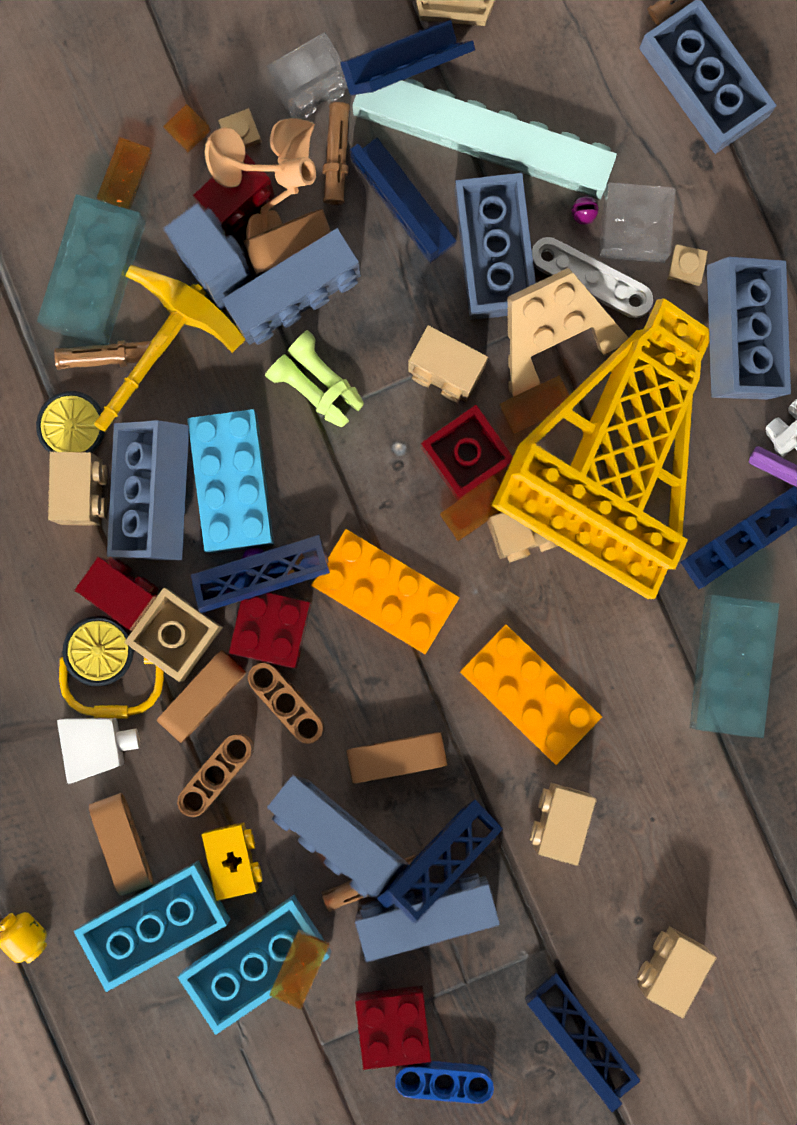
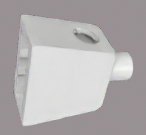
M66 718L57 720L67 784L124 764L123 751L140 748V737L137 728L119 731L116 718Z

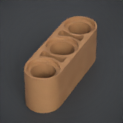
M319 209L246 239L244 244L255 273H260L280 264L327 235L331 230L323 209Z
M221 650L157 719V722L182 744L247 672L226 652Z
M259 663L251 668L248 674L249 685L294 737L306 744L317 741L324 732L322 718L278 668L270 663ZM261 668H266L273 674V681L268 687H261L256 682V673ZM283 693L291 694L295 699V708L291 712H283L278 707V698ZM310 718L317 723L318 731L315 736L306 737L301 733L300 723L303 719Z
M442 732L346 750L352 783L372 781L448 765Z
M237 733L229 736L222 742L178 796L177 804L182 814L187 817L200 816L211 806L254 753V744L249 736ZM233 740H240L246 745L244 757L235 758L231 755L229 745ZM211 766H219L224 771L225 777L222 783L216 784L209 780L208 770ZM189 792H197L201 795L203 805L200 809H192L187 805L186 796Z
M123 793L90 803V816L118 894L123 896L153 885L152 873Z

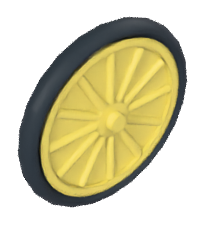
M64 391L54 395L44 403L37 416L36 431L40 443L49 453H93L100 446L105 435V431L100 430L94 425L103 411L102 408L91 396L82 392Z
M93 616L79 621L70 629L63 642L62 653L67 670L78 681L91 686H104L117 681L127 672L133 660L134 649L124 643L130 635L122 624L105 616Z

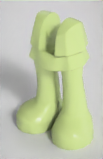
M306 330L291 345L288 354L307 368L328 388L326 393L311 382L286 354L282 355L270 367L265 376L274 383L286 382L293 386L317 408L316 412L325 415V420L343 427L349 420L338 407L336 408L332 404L333 401L340 395L347 404L351 405L358 412L364 405V402L357 389L351 387L347 379H342L320 359L315 352L316 339L311 332Z

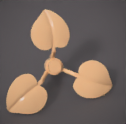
M289 118L280 120L273 126L270 145L273 152L279 156L278 165H251L243 163L245 158L244 143L240 135L233 129L220 128L208 137L205 150L206 163L212 177L220 185L225 187L238 186L241 182L242 170L275 171L277 183L287 188L283 193L262 206L261 214H253L249 218L246 229L247 239L281 225L282 221L279 214L275 210L269 209L291 194H297L298 187L314 183L316 168L308 156L310 137L315 124L303 119Z

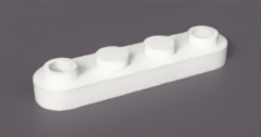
M545 237L534 244L532 249L533 265L537 270L548 276L569 268L597 301L630 318H640L646 315L652 307V292L644 284L555 238ZM546 251L550 252L553 255V260L549 262L544 261L541 254ZM631 297L639 298L640 306H631L629 299Z

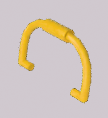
M63 656L59 660V682L62 696L70 707L81 714L94 716V718L128 719L129 716L143 713L152 707L162 691L164 671L156 666L154 690L149 698L139 706L95 705L94 708L83 706L74 699L69 691L68 670ZM144 657V664H153Z

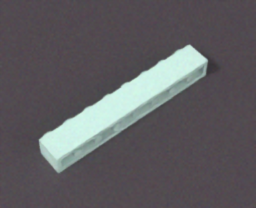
M413 79L399 81L372 93L358 94L353 102L354 116L601 199L617 156V153L611 152V148L607 145L584 143L579 141L580 138L572 133L561 132V134L549 131V128L540 122L531 121L529 124L517 120V116L510 112L499 111V113L490 111L486 109L484 104L478 101L468 100V102L455 99V95L446 90L438 89L435 92L424 88L422 83Z

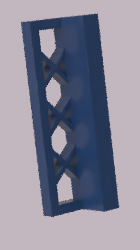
M451 20L344 60L340 62L351 96L375 92L476 49L473 40L457 43Z
M375 138L363 148L357 144L350 149L351 161L429 263H432L456 245L457 241L378 138Z
M313 536L192 574L191 579L198 610L200 613H204L329 574V560L320 536Z
M473 800L464 806L377 899L386 908L395 903L413 923L418 922L503 828L476 800ZM477 817L490 830L484 838L472 837L471 823ZM465 831V837H459ZM453 842L465 843L466 858L463 861L451 860L450 845ZM473 843L478 844V845L473 849ZM443 854L444 860L438 859ZM431 865L444 866V881L441 884L429 883V868ZM451 866H457L451 873ZM422 876V883H416V881ZM409 889H422L423 904L417 910L403 897ZM429 889H435V891L430 895Z
M555 973L525 997L526 1003L610 1111L614 1112L622 1105L620 1098L641 1080L558 974ZM556 984L564 994L562 1007L548 1006L541 995ZM568 1000L571 1002L575 1009L567 1008ZM553 1012L561 1013V1021ZM566 1013L582 1016L585 1020L583 1034L568 1032L565 1028ZM589 1027L596 1035H588ZM575 1039H582V1048ZM587 1040L599 1041L604 1044V1060L590 1059L586 1055ZM610 1053L617 1062L609 1061ZM596 1066H603V1074H601ZM608 1067L622 1068L630 1078L614 1090L607 1081Z

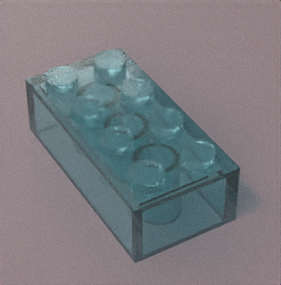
M76 194L37 319L40 325L45 329L99 345L109 344L129 279L125 275L130 265L134 263L146 224L139 212Z
M717 595L705 596L690 728L764 738L779 603Z

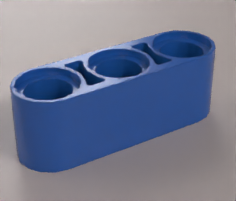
M431 1061L401 1065L397 1067L395 1073V1083L398 1092L408 1098L480 1104L488 1101L494 1091L492 1075L487 1068L481 1065ZM409 1071L415 1072L419 1075L420 1079L414 1085H407L401 1079L404 1073ZM443 1074L449 1075L453 1078V1083L447 1088H441L435 1083L438 1076ZM476 1077L484 1078L487 1081V1085L481 1091L472 1090L469 1087L472 1079Z

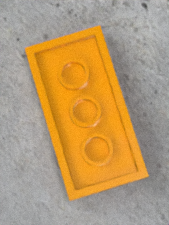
M345 529L328 557L330 573L316 577L311 585L423 654L427 653L460 598Z
M507 624L460 671L476 689L555 765L602 718L590 704Z

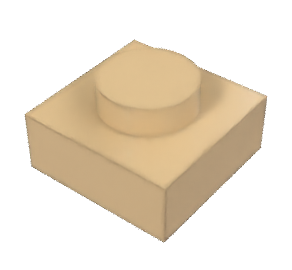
M249 108L219 119L221 128L233 129L240 135L245 148L262 142Z
M675 245L667 279L700 286L708 251Z

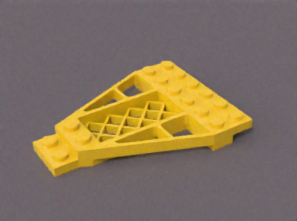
M665 298L656 300L644 329L636 330L519 444L492 506L643 597L655 599L667 570L676 569L688 539L683 537L692 401L694 391L700 380L701 360L709 344V329ZM611 371L589 422L572 409ZM642 371L644 373L648 388L639 391L634 372ZM627 385L629 394L621 397L625 389V386ZM665 387L669 389L671 396L667 407H664L659 390ZM649 393L654 411L645 414L641 395ZM630 399L635 418L626 420L621 402ZM614 415L616 424L608 426ZM656 416L658 429L655 436L651 437L647 418ZM562 418H565L583 431V438L570 466L536 445ZM637 422L641 440L632 443L627 425ZM618 429L622 447L613 450L608 432ZM675 438L673 473L671 474L664 470L662 466ZM601 444L603 454L595 456ZM643 445L646 457L643 464L638 466L634 448ZM624 452L629 470L619 473L614 455ZM605 459L609 477L600 480L595 462ZM630 475L633 487L630 494L625 496L621 478ZM657 478L671 486L669 527L643 512ZM611 482L613 492L601 485Z

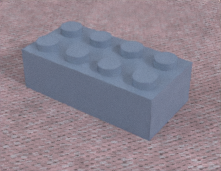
M701 0L693 1L644 35L639 49L714 154L766 120L777 106Z
M522 173L455 180L454 192L470 320L508 316L507 297L535 284Z
M196 203L163 229L183 263L222 311L226 308L222 299L249 283L248 278L252 274L245 262L246 259L242 255V250L231 236L226 238L225 232L221 227L222 224L210 208L204 212L199 204Z
M338 228L224 297L222 301L248 345L254 342L259 345L270 339L274 335L272 331L281 325H284L286 328L302 318L300 314L310 307L316 310L329 302L328 296L338 290L344 293L353 288L358 283L356 279L361 277L359 262Z
M727 257L708 264L711 398L768 400L791 394L786 261Z
M159 420L114 423L107 557L112 556L113 558L136 560H182L189 425Z
M292 775L267 807L274 813L272 820L286 831L290 829L298 833L300 837L297 841L312 853L316 851L324 855L326 859L323 863L336 874L340 875V873H343L352 879L350 886L364 897L367 895L370 897L379 896L409 864L308 779Z
M472 873L460 877V883L451 885L416 923H413L395 903L387 908L379 900L361 905L362 910L357 911L355 923L366 962L500 925L486 876L479 877L478 873ZM429 889L430 895L435 891V889ZM408 891L403 895L415 910L423 904L422 894L414 895L413 891Z

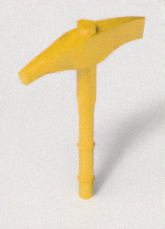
M130 265L125 277L142 284L153 293L168 310L170 316L152 339L127 378H124L125 381L108 405L104 406V410L94 423L97 428L106 431L114 418L118 417L119 411L135 389L139 388L138 385L167 349L184 324L200 328L212 334L232 353L245 341L237 327L205 297L206 292L202 286L192 284L190 287L168 276Z

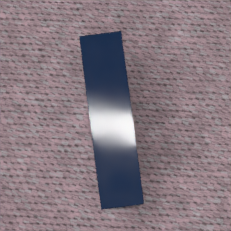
M795 486L790 488L680 562L698 590L797 525V488Z

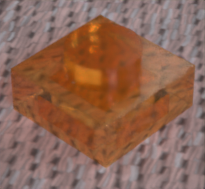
M187 104L163 126L164 130L187 153L211 131L210 127Z

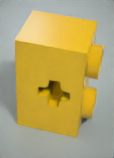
M242 822L203 832L202 838L216 901L256 892L259 888L258 882H262L263 878L259 862L253 863L251 849H255L252 829L246 830L245 823ZM231 852L234 853L235 857H241L242 859L236 869H234L232 863H226V859L230 856Z

